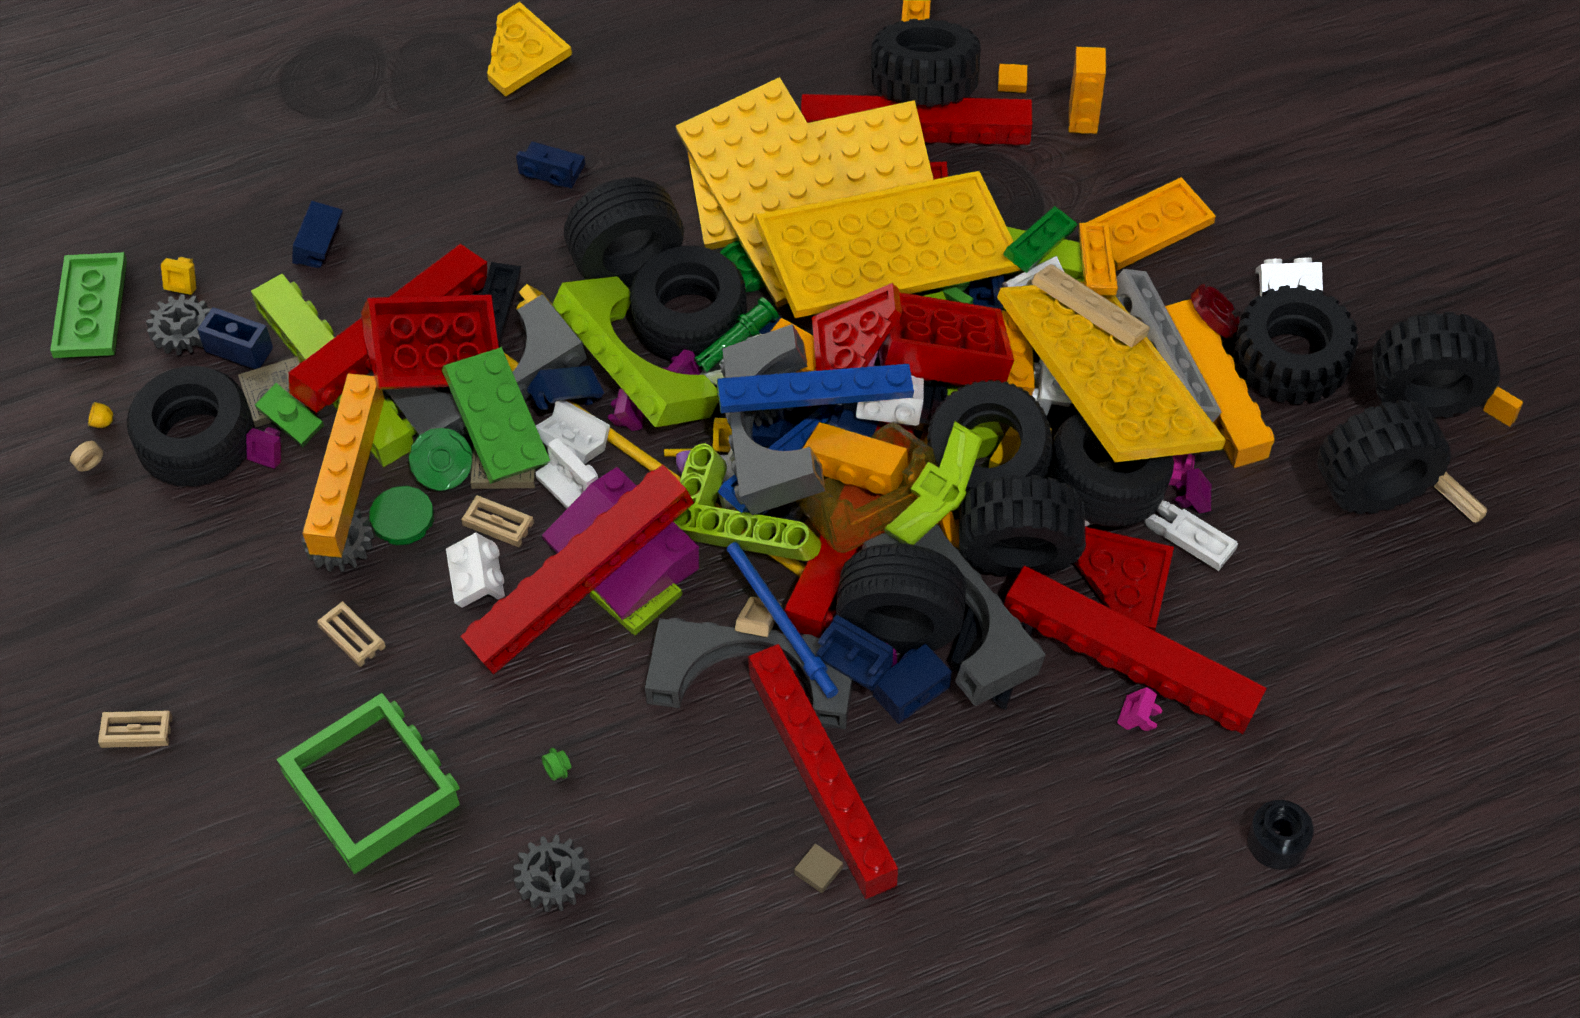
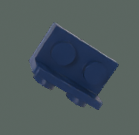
M533 141L526 152L519 151L516 155L519 174L571 189L586 164L585 156Z

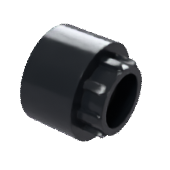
M1287 800L1267 802L1257 810L1253 818L1247 838L1249 850L1254 858L1266 867L1277 870L1292 868L1298 865L1307 853L1314 833L1312 820L1308 813L1296 803ZM1274 831L1283 832L1286 836H1281Z

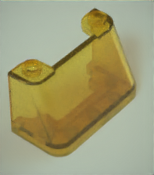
M895 422L879 428L871 438L907 448L908 467L902 471L904 479L898 489L886 495L877 494L828 477L824 479L826 491L796 501L827 545L839 553L849 552L863 545V542L885 533L884 528L919 498L911 492V487L927 463L930 462L937 466L933 448Z

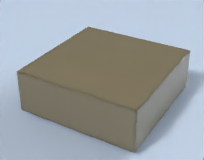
M814 844L795 867L794 874L820 893H823L843 869V862L817 844Z

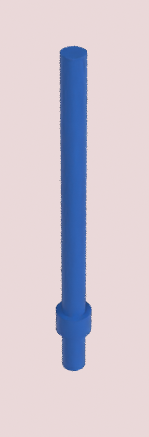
M737 542L731 543L727 547L728 553L803 661V669L809 678L816 680L827 698L834 697L839 690L826 673L828 668L822 659L813 654Z

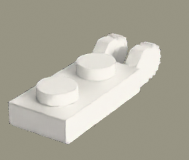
M1162 500L1157 509L1159 515L1165 517L1166 520L1155 514H1152L1145 520L1146 526L1151 531L1153 530L1159 536L1165 535V538L1218 571L1238 546L1237 541L1187 510H1181L1167 501Z

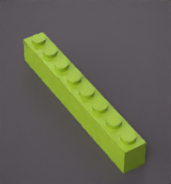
M283 274L251 290L259 313L295 357L298 356L300 363L335 338L329 323L325 319L321 321L317 317L318 312L310 300L305 302L298 285L294 281L290 283ZM342 394L333 403L337 410ZM390 398L384 400L370 451L382 467L409 453L411 445L414 443L412 436L415 435L406 418L401 420L398 416V410Z

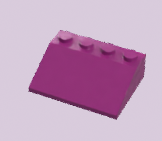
M618 467L614 468L592 482L543 533L542 539L556 553H559L568 545L573 536L586 530L593 524L594 519L599 514L607 512L618 502L624 493L633 490L636 485ZM672 522L593 590L623 621L673 583L675 585L697 571L699 569V546Z

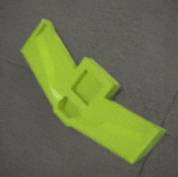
M955 421L940 467L938 468L930 462L927 463L911 487V492L919 498L894 521L884 528V532L902 544L914 545L950 511L956 510L966 496V487L983 438Z

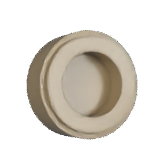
M95 441L84 442L72 452L70 462L78 471H88L101 461L103 450Z

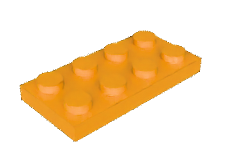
M1180 177L1086 223H1109L1115 270L1118 271L1214 224L1216 215L1185 180Z

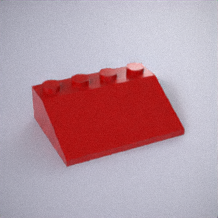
M899 292L902 315L879 348L881 366L909 364L912 376L924 378V381L948 382L955 386L971 385L973 382L977 381L978 383L982 380H985V382H988V380H999L1001 383L1007 382L1014 357L1001 309Z
M492 295L368 298L361 311L365 344L378 390L449 387L442 372L444 365L499 348Z

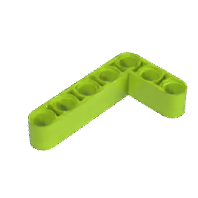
M706 443L698 444L691 449L679 482L687 489L694 504L673 522L693 541L728 547L731 543L737 542L741 549L745 551L801 561H809L819 554L821 550L820 539L805 523L715 507L719 495L718 490L723 483L727 470L726 461ZM776 533L775 536L769 540L770 536ZM802 538H805L804 541L798 545L799 541Z

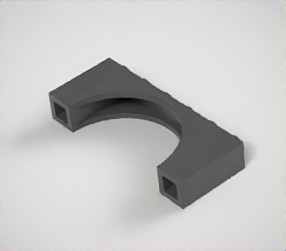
M543 294L517 309L522 327L527 334V342L523 357L514 369L513 375L524 400L530 395L527 391L528 386L540 370L578 367L587 359L582 341ZM431 388L386 389L388 397L395 404L402 419L406 418L412 426L416 438L429 429L434 428L455 430L462 436L469 434L452 394L442 393Z
M793 324L722 348L724 362L720 363L724 378L794 373L808 367L804 342ZM757 410L726 413L728 424L732 429V435L728 437L729 444L735 454V460H732L731 464L738 480V485L734 487L735 495L741 505L745 504L752 515L826 491L822 464L811 447L792 451H777L762 447L753 440L752 429Z
M936 524L914 545L943 554L956 564L965 577L967 583L965 603L974 612L980 624L982 646L974 655L962 662L955 682L974 706H977L1038 675L1046 655L1039 643L1029 636L1023 629L1021 622L1012 616L1002 604L1000 597L990 590L982 580L981 575L968 564L960 550L952 545L943 534L940 526ZM883 533L863 542L861 550L870 546L900 542Z
M659 618L645 693L647 704L680 708L682 699L690 684L708 667L728 658L750 656L779 644L795 675L806 687L812 707L822 726L846 729L854 680L825 664L828 668L826 673L839 690L834 697L827 698L816 680L809 678L803 669V661L786 636L780 631L771 630L768 637L738 632L735 631V627L718 626L712 622H703L701 624L686 622L680 618ZM809 634L801 635L816 656L817 651L822 646L818 644L820 638Z

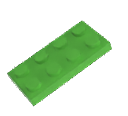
M124 252L64 255L50 349L53 358L115 355L127 258Z
M502 347L443 366L442 372L490 484L545 466L550 462Z

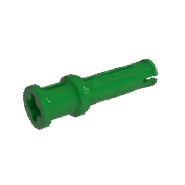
M761 297L754 308L746 314L741 313L738 316L737 324L696 356L694 361L699 368L703 367L702 371L704 373H708L711 368L723 359L722 348L745 341L748 337L759 335V331L770 321L779 319L777 311L769 301Z

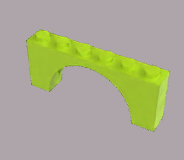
M618 276L563 282L552 306L654 427L711 417L719 402L718 391L704 374H681L655 366L632 352L614 332L611 322L624 319L631 304L630 290Z

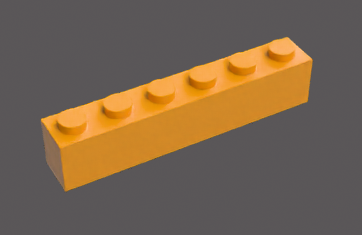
M1191 299L1165 306L1222 411L1213 424L1226 439L1223 449L1232 466L1237 468L1269 458L1272 444H1274L1273 431L1263 422L1260 408L1256 402L1251 400L1247 384L1243 378H1239L1235 370L1234 360L1230 354H1226L1220 335L1200 317Z
M347 375L302 533L309 554L342 558L385 400L383 390H378L374 376Z

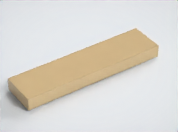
M1048 265L1033 277L1032 284L1131 348L1147 337L1150 330L1148 325L1054 265Z

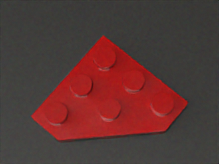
M890 283L812 317L816 371L868 366L902 315L899 288L896 285Z
M1085 527L1086 547L1074 564L1106 607L1155 631L1174 547Z

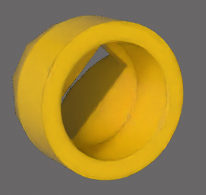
M94 402L90 410L88 426L95 428L109 426L113 420V411L105 404Z

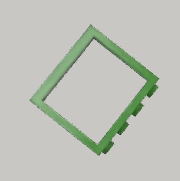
M383 693L277 759L284 777L353 874H356L460 805L456 793L460 788L450 773L446 775L442 773L439 769L441 762L431 748L427 751L420 744L423 742V739L413 724L410 726L405 724L402 720L405 715L395 700L389 702ZM385 717L439 790L354 844L305 776L302 769Z

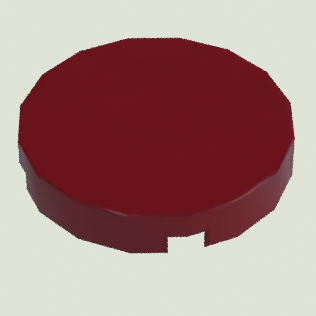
M1205 284L1199 285L1191 293V301L1194 308L1206 324L1215 332L1226 338H1232L1237 334L1241 319L1239 316L1235 318L1232 314L1235 310L1232 303L1216 288L1211 286L1206 288Z

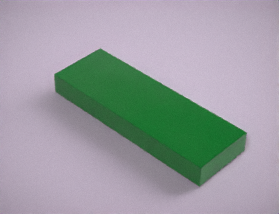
M1054 206L1010 244L1003 255L1024 272L1028 273L1066 239L1078 224Z

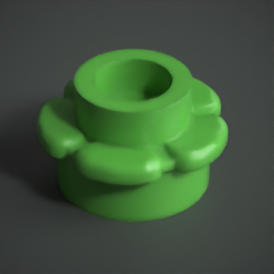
M550 748L549 753L541 758L548 776L553 781L561 777L567 778V770L571 769L569 758L563 750L557 752L555 748Z

